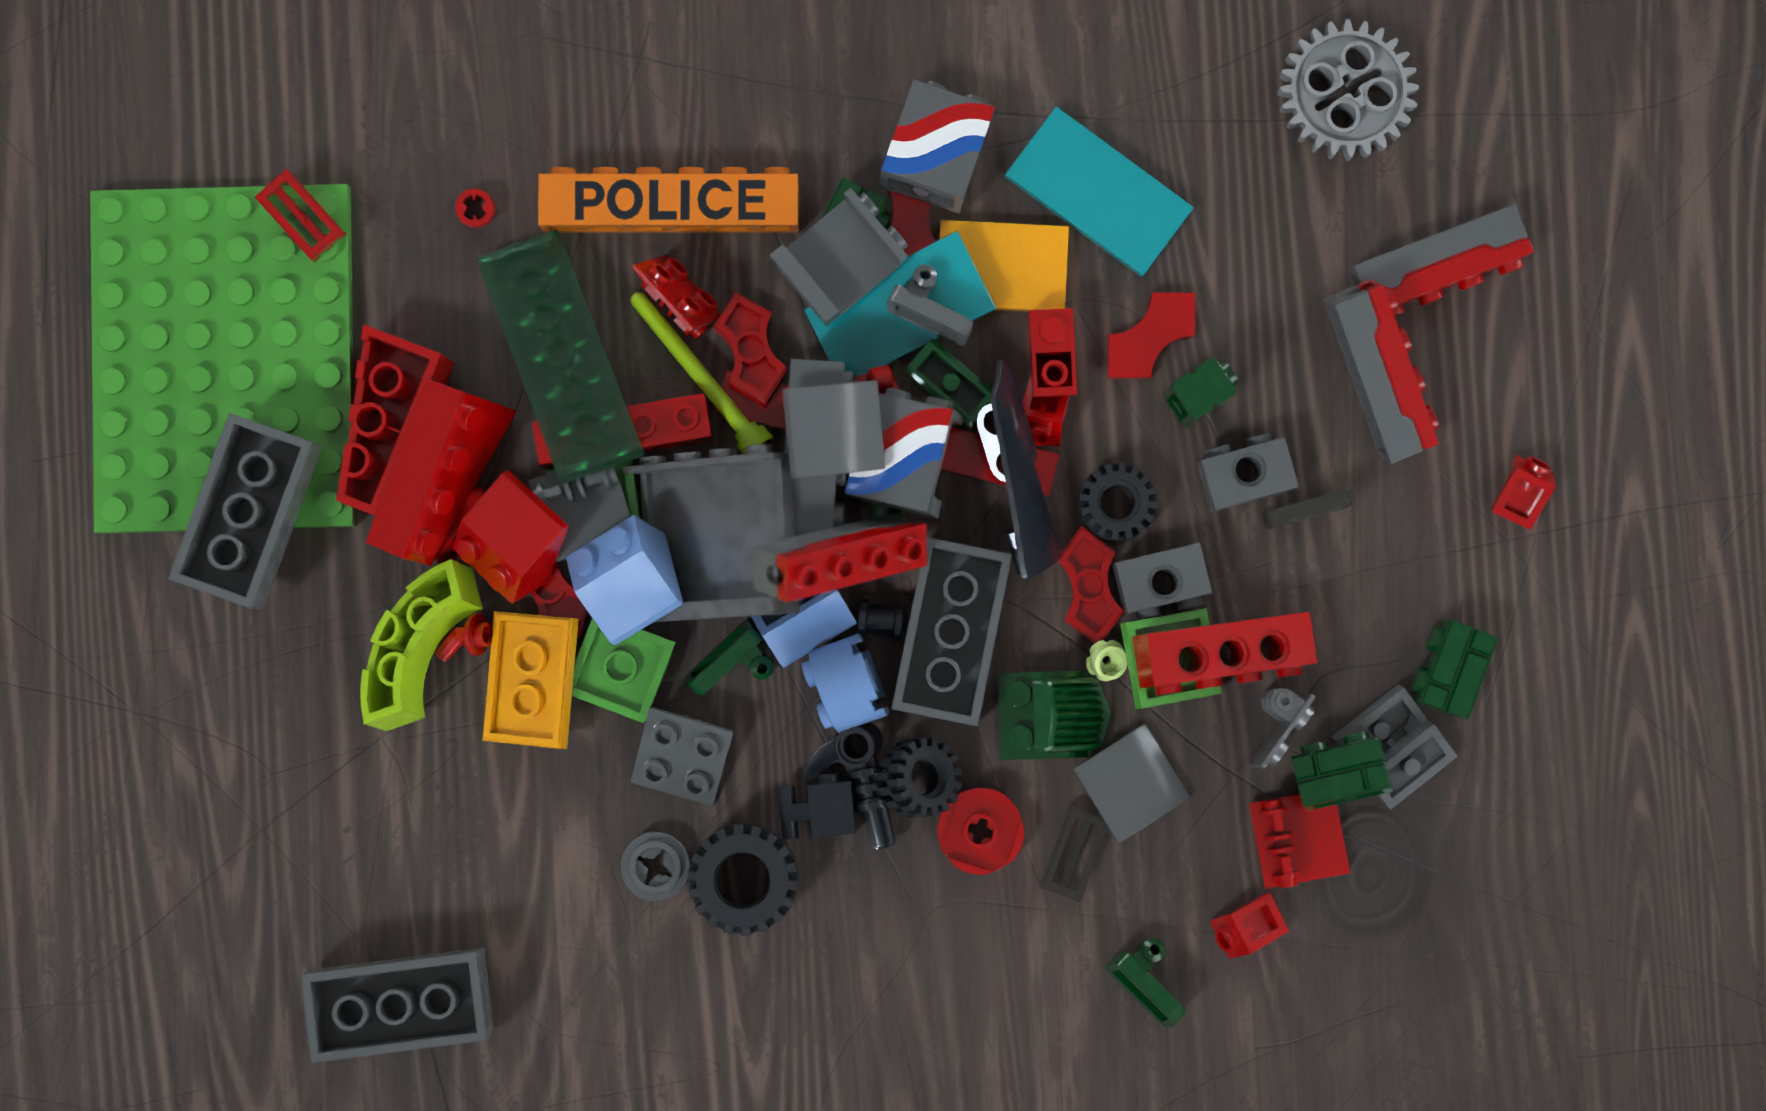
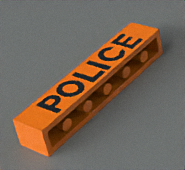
M571 167L550 168V174H539L538 225L544 233H799L798 174H790V169L786 167H768L764 169V174H747V169L743 167H725L721 169V174H704V169L700 167L679 168L678 174H661V169L657 167L636 168V174H619V169L614 167L593 168V174H576V169Z

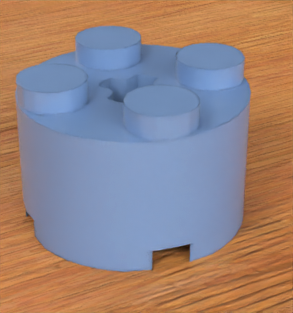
M859 633L809 651V660L801 663L809 687L817 686L822 700L821 703L816 704L824 728L827 729L834 726L838 733L889 715L888 706L881 709L879 707L878 699L885 697L884 689L869 650L861 653L857 646V643L864 641Z

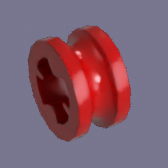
M472 188L465 190L459 195L456 200L455 210L457 217L462 223L471 228H481L492 221L495 216L496 207L494 200L488 193L481 189ZM478 197L483 198L486 201L482 206L486 212L484 217L478 219L474 215L473 220L468 219L466 214L469 209L465 205L470 198H473L476 202Z

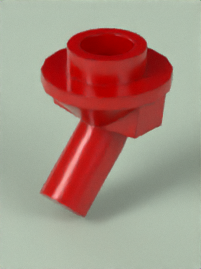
M480 613L471 614L463 626L455 627L434 653L440 660L448 662L458 649L464 645L471 655H483L486 648L491 644L492 627L484 615Z

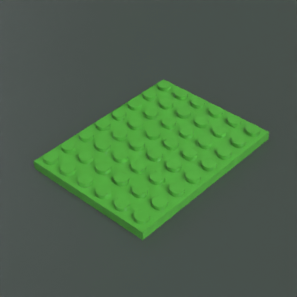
M348 184L303 185L347 234L341 240L335 241L333 243L334 246L328 252L325 250L320 255L321 258L315 263L310 260L256 200L255 196L266 186L90 191L94 533L186 531L229 413L311 441L323 447L294 528L356 527V508L336 501L344 446L348 444L351 422L348 419L351 404L354 405L351 187ZM290 185L281 187L325 236L331 231ZM275 193L268 198L311 247L318 243Z

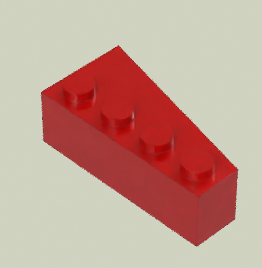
M363 324L361 360L357 361L355 378L357 379L354 405L351 404L348 419L351 422L348 444L344 446L336 501L375 516L425 378L447 385L455 363L441 353Z
M425 378L366 543L402 559L431 566L470 493L473 491L513 419L516 410Z

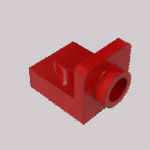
M1030 375L1022 403L1035 445L1059 447L1062 440L1063 423L1071 396L1033 397Z
M1515 455L1511 462L1512 470L1494 500L1491 509L1493 513L1531 530L1556 488L1554 473L1550 471L1551 467L1544 461L1533 456H1528L1527 459Z
M1270 892L1261 894L1230 913L1217 916L1210 921L1215 931V940L1229 959L1252 954L1289 932Z

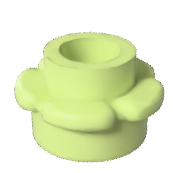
M1100 640L1091 646L1089 650L1090 656L1086 659V668L1091 675H1096V678L1100 681H1110L1119 678L1125 672L1127 659L1124 648L1119 642L1115 640H1109L1108 642ZM1108 656L1109 661L1104 664L1103 658Z

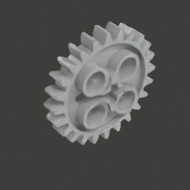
M1346 19L1341 31L1338 32L1336 26L1331 21L1325 27V36L1316 28L1312 29L1309 34L1311 44L1300 39L1295 45L1300 55L1289 53L1285 59L1286 63L1293 69H1282L1279 74L1280 79L1289 83L1280 87L1277 91L1278 96L1289 98V101L1284 103L1279 110L1280 113H1293L1294 115L1286 126L1288 129L1297 126L1303 129L1297 139L1299 143L1309 137L1314 139L1312 145L1313 153L1319 150L1322 145L1328 146V159H1332L1338 149H1343L1345 160L1350 161L1355 149L1358 148L1361 156L1365 159L1371 154V144L1378 151L1382 152L1387 147L1385 136L1390 140L1396 141L1401 135L1396 125L1407 127L1411 122V119L1403 111H1413L1417 107V102L1407 98V96L1415 94L1419 90V85L1407 82V79L1412 77L1417 70L1414 67H1403L1402 63L1410 54L1407 51L1396 55L1393 50L1399 41L1397 38L1390 40L1388 43L1382 41L1384 28L1381 27L1372 36L1368 34L1367 21L1363 22L1358 31H1353L1350 19ZM1356 53L1360 55L1364 60L1365 68L1361 70L1350 68L1346 63L1345 54ZM1374 70L1380 71L1381 75L1363 83L1353 95L1347 93L1321 111L1315 109L1316 104L1335 96L1343 85L1346 88L1350 87ZM1313 74L1323 76L1328 82V90L1324 92L1314 90L1309 84V76ZM1378 89L1382 91L1386 96L1387 105L1376 106L1372 104L1368 98V90ZM1335 110L1345 112L1350 118V127H1337L1332 122L1331 112Z

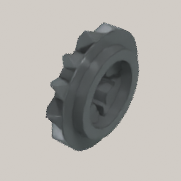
M655 831L638 836L626 847L621 859V875L625 885L635 896L646 901L658 902L670 899L681 891L687 883L688 870L691 864L686 848L673 835ZM662 850H665L663 866L668 868L667 871L673 875L658 873L650 880L649 884L646 883L649 867L644 864V861L639 859V856L645 859H654L658 854H661Z

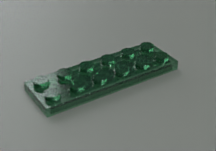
M558 229L477 257L480 270L560 484H566L643 456L642 445Z

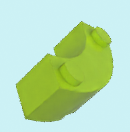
M453 559L436 565L411 582L405 588L408 591L400 598L391 611H385L370 640L374 644L369 656L367 670L362 669L360 697L364 725L389 731L426 718L423 704L424 681L429 662L436 648L456 624L469 615L483 609L473 569Z

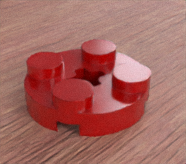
M976 787L956 794L958 796L956 802L949 803L950 809L940 813L938 819L937 836L942 852L956 868L966 873L986 875L1001 870L1016 858L1023 844L1024 826L1019 810L1007 796L994 789ZM980 818L988 820L987 828L993 830L991 838L984 837L981 843H975L973 841L974 834L968 831L970 823L977 824Z

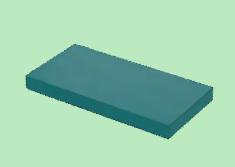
M1057 106L1005 174L1006 179L1141 278L1194 208Z
M958 231L908 256L906 263L827 328L810 307L804 309L829 361L846 363L845 371L853 372L854 380L856 376L868 373L869 368L888 365L924 347L932 338L934 340L941 338L891 314L887 310V300L895 285H900L907 289L910 281H913L915 269L921 265H930L937 272L936 286L930 291L928 299L967 317L972 322L997 309Z

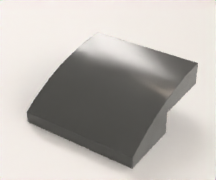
M877 380L783 389L791 478L885 469Z
M1399 684L1395 685L1331 736L1337 746L1344 744L1343 737L1354 733L1369 732L1370 738L1378 736L1382 744L1393 792L1377 796L1389 810L1393 809L1458 757L1435 724L1427 720L1406 689Z
M1145 723L1072 768L1117 843H1121L1190 798Z

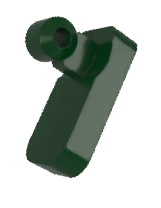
M747 620L743 621L689 671L684 678L686 684L698 696H701L712 688L739 661L745 667H748L750 673L756 679H767L773 673L774 666L769 657L763 654L757 647L762 640V636ZM764 664L761 669H757L758 665Z
M1150 938L1142 941L1137 951L1132 955L1126 951L1116 954L1105 966V969L1160 1024L1169 1028L1177 1024L1185 1015L1186 1010L1148 973L1154 966V963L1160 961L1165 955L1163 942L1157 938Z

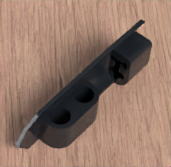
M1003 360L996 361V377L990 396L991 402L980 410L977 417V426L991 471L994 476L1006 483L1013 526L1005 534L1017 574L1026 580L1055 564L1062 557V553L1036 470L1037 449L1016 379L1009 366Z

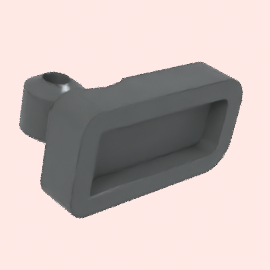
M921 265L917 267L913 274V281H910L907 289L903 286L895 285L887 300V310L891 314L959 346L966 344L973 330V322L967 317L928 299L930 291L935 288L937 282V272L932 266Z

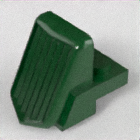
M1088 670L998 673L1001 760L1092 757V750H1096L1102 745L1112 711L1100 682L1093 677H1089Z

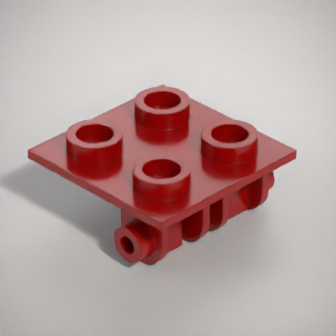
M665 254L632 266L633 270L639 275L638 277L643 281L641 287L655 301L661 299L658 304L661 308L669 307L670 310L667 315L670 318L674 315L677 316L673 321L687 336L692 334L696 340L708 331L707 325L716 322L720 317L721 313L716 308V300L707 291L701 288L698 289L687 277V269L677 259Z
M1300 794L1248 803L1265 889L1279 886L1281 888L1293 887L1301 882L1350 873L1337 805L1306 811Z

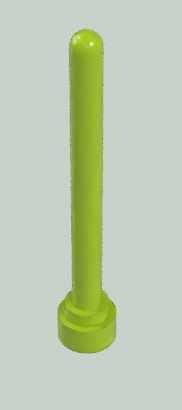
M642 292L634 293L630 299L632 306L737 433L735 439L738 441L737 448L740 452L745 454V446L771 445L774 437L765 426H758L755 421L749 422L649 298Z

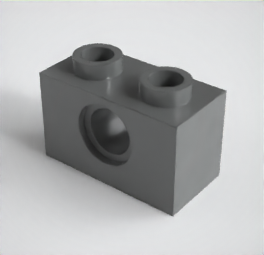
M1266 433L1247 439L1248 447L1231 451L1230 444L1205 451L1206 459L1200 460L1196 465L1210 513L1292 491L1299 487L1285 437L1273 440L1272 434ZM1239 460H1248L1254 464L1257 473L1253 482H1243L1237 477L1235 468Z
M1200 542L1117 562L1112 565L1124 615L1135 613L1136 621L1162 615L1160 606L1177 603L1178 610L1203 605L1202 596L1212 593ZM1157 571L1167 572L1173 578L1174 587L1170 594L1160 595L1154 591L1152 577Z

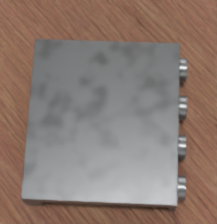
M772 445L745 446V454L736 455V449L733 448L709 450L710 458L701 459L700 452L674 454L675 462H666V456L640 457V465L623 467V474H640L642 520L665 533L684 603L655 622L799 613L798 600L786 602L754 590L753 547L795 537L789 453H772ZM773 567L774 576H778V567Z

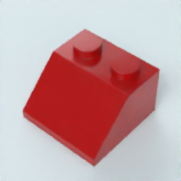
M507 470L498 477L461 520L452 549L458 553L464 562L471 565L486 579L495 591H498L513 604L549 581L569 525L515 475Z

